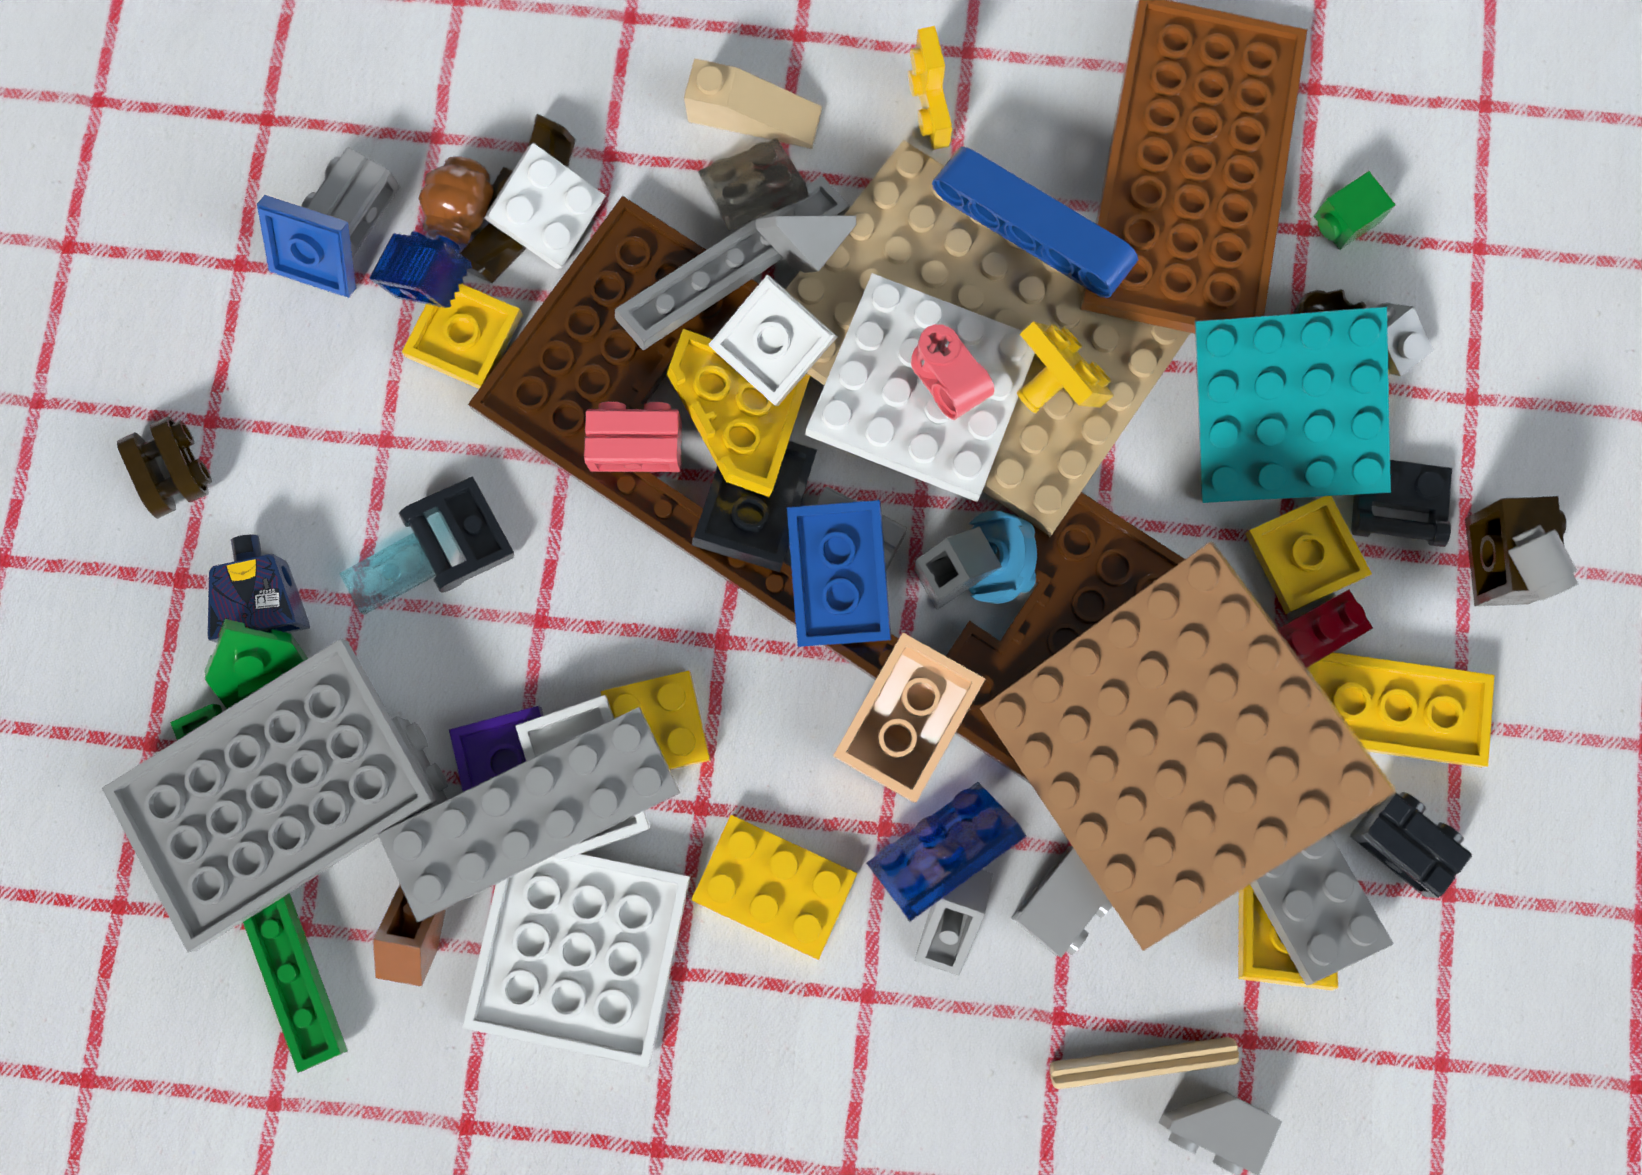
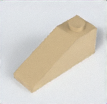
M694 58L684 95L688 122L805 148H813L822 106L742 69Z

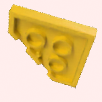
M683 329L667 375L725 481L770 497L810 375L805 374L780 405L775 406L709 346L713 339Z

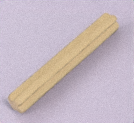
M1224 1037L1053 1061L1050 1063V1077L1055 1088L1065 1089L1236 1065L1239 1062V1052L1235 1039Z

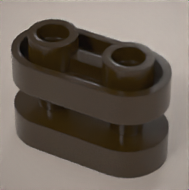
M169 416L150 425L153 439L147 442L136 432L117 440L118 451L142 503L151 515L157 519L176 510L173 496L181 493L188 502L192 503L208 495L207 485L212 483L208 469L200 459H195L190 449V446L194 445L195 442L188 427L181 420L175 423ZM162 456L170 473V478H164L155 458Z

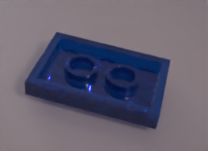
M977 782L970 788L959 792L952 801L937 812L922 819L915 828L897 841L883 847L866 864L908 921L911 922L1027 836L1020 824Z

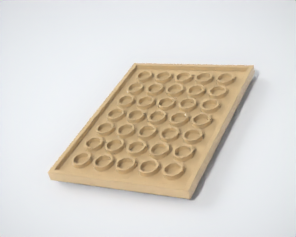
M903 140L844 216H856V226L819 271L807 273L800 271L785 289L837 336L807 374L825 385L872 273L1021 331L1025 330L1033 321L1046 325L1054 324L1060 330L1066 327L1081 343L1082 348L1078 350V353L1088 364L1092 361L1096 362L1108 375L1111 382L1107 387L1114 396L1101 408L1078 406L1063 387L1037 413H1033L1018 396L982 490L985 494L1050 537L1190 333L1081 310L1083 286L944 201L932 186V181L944 166ZM1034 354L1022 388L1046 367L1036 354Z

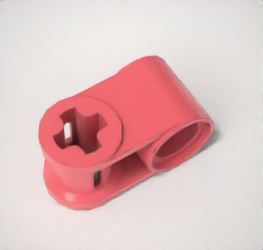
M934 324L927 327L921 333L918 346L914 349L911 356V367L933 395L940 410L948 418L956 420L994 395V384L988 372L974 359L953 329L945 325Z

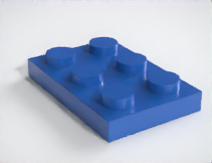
M873 500L787 508L798 647L891 640L881 501Z

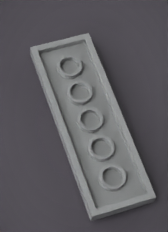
M638 707L379 833L378 836L417 922L681 792L641 708Z

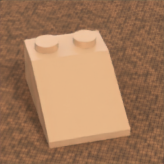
M902 633L833 757L907 800L916 803L985 678L909 635Z

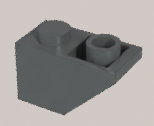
M976 527L942 540L916 559L914 571L935 609H939L1001 568L1002 565L980 527Z

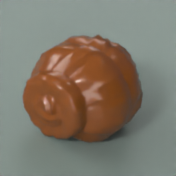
M452 156L445 160L443 166L426 174L425 187L421 189L418 199L425 215L423 228L429 236L447 244L466 245L469 243L471 233L479 228L484 221L488 205L493 196V185L490 183V175L480 163L469 157Z

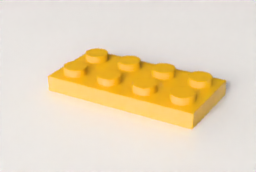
M1335 652L1307 668L1368 752L1479 768L1488 767L1495 675Z

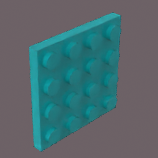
M1387 307L1195 321L1202 503L1391 493Z

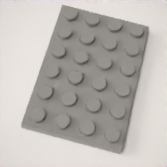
M344 639L335 641L102 787L187 953L201 949L377 839L379 833L404 822L437 801L349 642Z

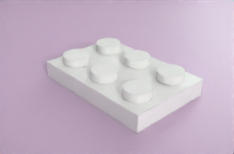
M603 695L516 725V730L526 761H529L613 720L614 717L608 699ZM645 811L558 853V861L649 830L650 826Z

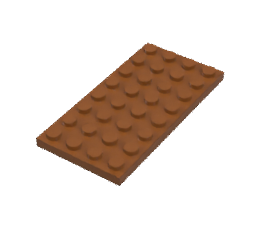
M1171 0L1137 1L1096 224L1128 243L1138 255V262L1111 297H1101L1084 287L1080 306L1081 310L1195 334V321L1264 316L1308 29Z

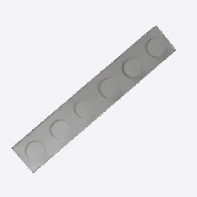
M820 176L615 309V319L640 348L645 350L783 259L756 229V219L773 216H844L850 205L823 176Z

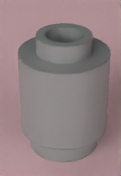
M1539 525L1513 538L1517 546L1508 550L1529 591H1536L1540 600L1555 596L1579 584L1573 574L1577 569L1555 529L1545 533L1542 526Z

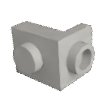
M1382 303L1373 308L1387 307L1389 374L1402 376L1434 351L1414 307Z

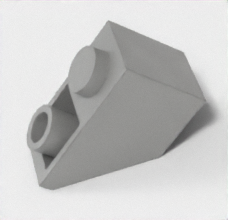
M1223 1092L1163 1113L1159 1123L1171 1131L1168 1140L1183 1149L1196 1154L1200 1146L1216 1154L1213 1159L1214 1164L1234 1175H1241L1243 1169L1259 1175L1282 1121L1227 1092Z

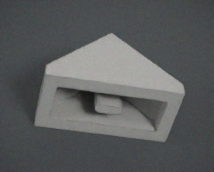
M773 216L756 219V229L797 273L800 271L803 273L819 271L856 226V216Z

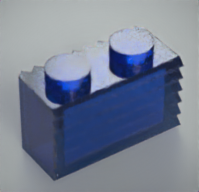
M412 231L408 236L393 232L369 279L395 298L449 308L451 307L450 300L455 299V292H458L459 285L463 284V277L468 276L467 269L472 267L471 262L459 253L461 247L445 236L437 235L432 240L416 231Z

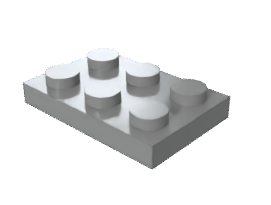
M1328 834L1250 884L1306 986L1394 944L1331 834Z

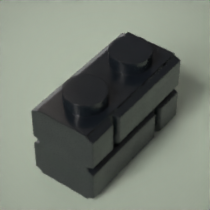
M1395 792L1371 807L1367 815L1362 818L1352 831L1350 837L1422 896L1439 898L1455 880V876L1461 872L1471 859L1472 853L1461 845L1464 838L1458 831L1442 822L1436 825L1423 814L1426 807L1418 799L1406 792H1401L1400 795Z

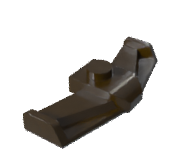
M536 114L529 145L532 143L536 144L568 168L576 139L564 126ZM504 166L493 183V196L488 205V211L513 172ZM489 222L451 260L454 265L493 284L526 247Z

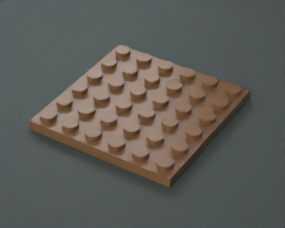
M1214 542L1207 543L980 708L1143 951L1396 792L1394 786Z

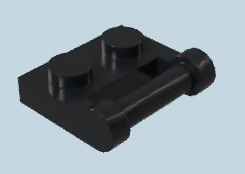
M1390 460L1391 493L1354 495L1351 523L1352 534L1369 537L1371 533L1427 540L1431 546L1445 547L1449 542L1451 525L1448 518L1452 468ZM1372 506L1429 513L1428 523L1374 516Z
M473 476L411 503L399 512L405 527H411L436 574L433 580L441 593L448 592L461 585L464 581L514 558V551ZM437 512L464 562L453 567L427 520L430 515Z

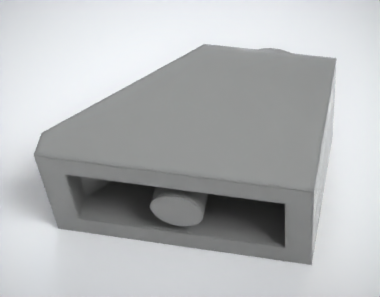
M951 859L947 860L933 897L914 961L958 976L960 975L985 915L993 873Z

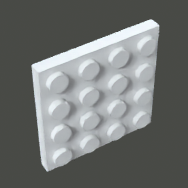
M872 273L807 425L805 435L978 502L1017 402V391L1023 386L1035 352L1021 337L1020 333L1022 331ZM934 324L945 325L953 329L974 359L988 372L994 384V395L956 420L948 418L940 410L933 395L911 367V356L914 349L918 346L921 333L927 327Z
M556 854L497 883L462 1028L649 1067L653 1056L691 876L585 854H579L558 861Z

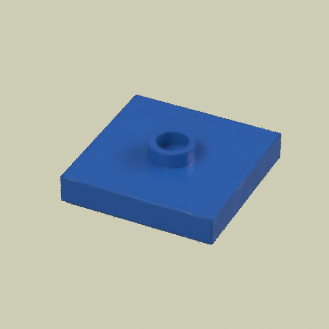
M264 195L257 203L269 272L349 298L356 289L348 222Z

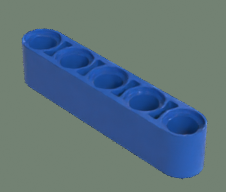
M960 147L932 181V186L936 193L948 204L1101 297H1111L1138 262V255L1135 250L1124 240L968 147Z

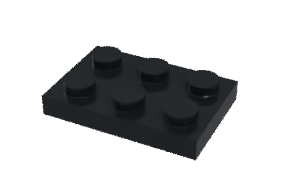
M791 441L788 442L770 497L726 482L717 466L692 545L780 572L789 545L787 508L800 507L817 449Z

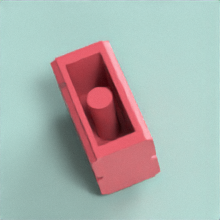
M602 402L599 404V409H587L584 459L590 472H681L682 419L679 410L671 409V405L664 402L644 404V409H626V405L623 403Z

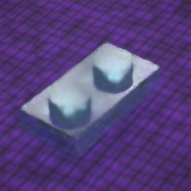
M414 533L339 573L356 607L364 615L436 576Z

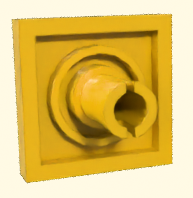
M1033 321L1020 333L1021 337L1046 366L1023 388L1017 391L1021 401L1033 413H1037L1063 387L1078 406L1101 408L1114 396L1107 387L1111 382L1108 375L1096 362L1092 361L1088 364L1078 353V350L1082 348L1081 343L1066 327L1060 330L1054 324L1046 325Z

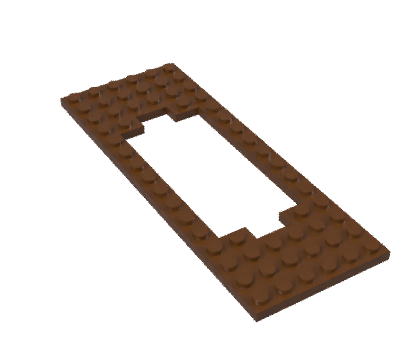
M622 195L468 405L473 411L796 627L792 568L783 562L781 571L778 572L693 546L694 534L703 511L702 507L649 472H590L585 463L587 409H599V404L602 402L623 403L626 405V409H644V404L648 402L668 373L683 329L714 339L759 285L753 279L749 280L659 341L642 350L615 319V309L700 255L706 249ZM1082 492L1050 537L1033 526L1037 546L1035 583H1037V586L1002 639L998 640L969 620L946 655L949 659L985 678L955 734L1029 784L1030 782L980 708L1185 560V558ZM891 634V640L823 646L876 680L899 639Z

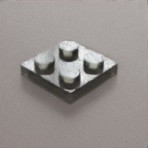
M777 138L769 142L758 143L747 151L730 158L719 159L710 166L698 170L702 185L728 231L809 197L805 181Z

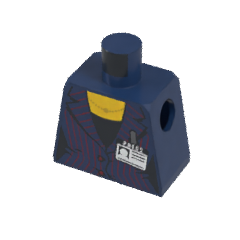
M248 534L232 538L231 546L234 562L215 565L209 570L208 640L215 643L218 642L219 633L225 619L244 623L245 628L271 633V630L291 633L310 629L307 614L287 561L275 554L262 555L258 535Z

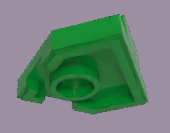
M225 619L219 633L217 645L213 654L210 655L205 668V681L226 709H229L304 662L308 657L291 633L271 630V633L245 628L244 623Z

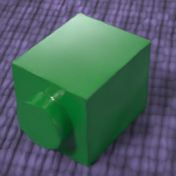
M1368 171L1327 198L1314 215V218L1318 222V228L1326 239L1333 241L1338 249L1341 250L1381 223L1396 204L1370 171Z

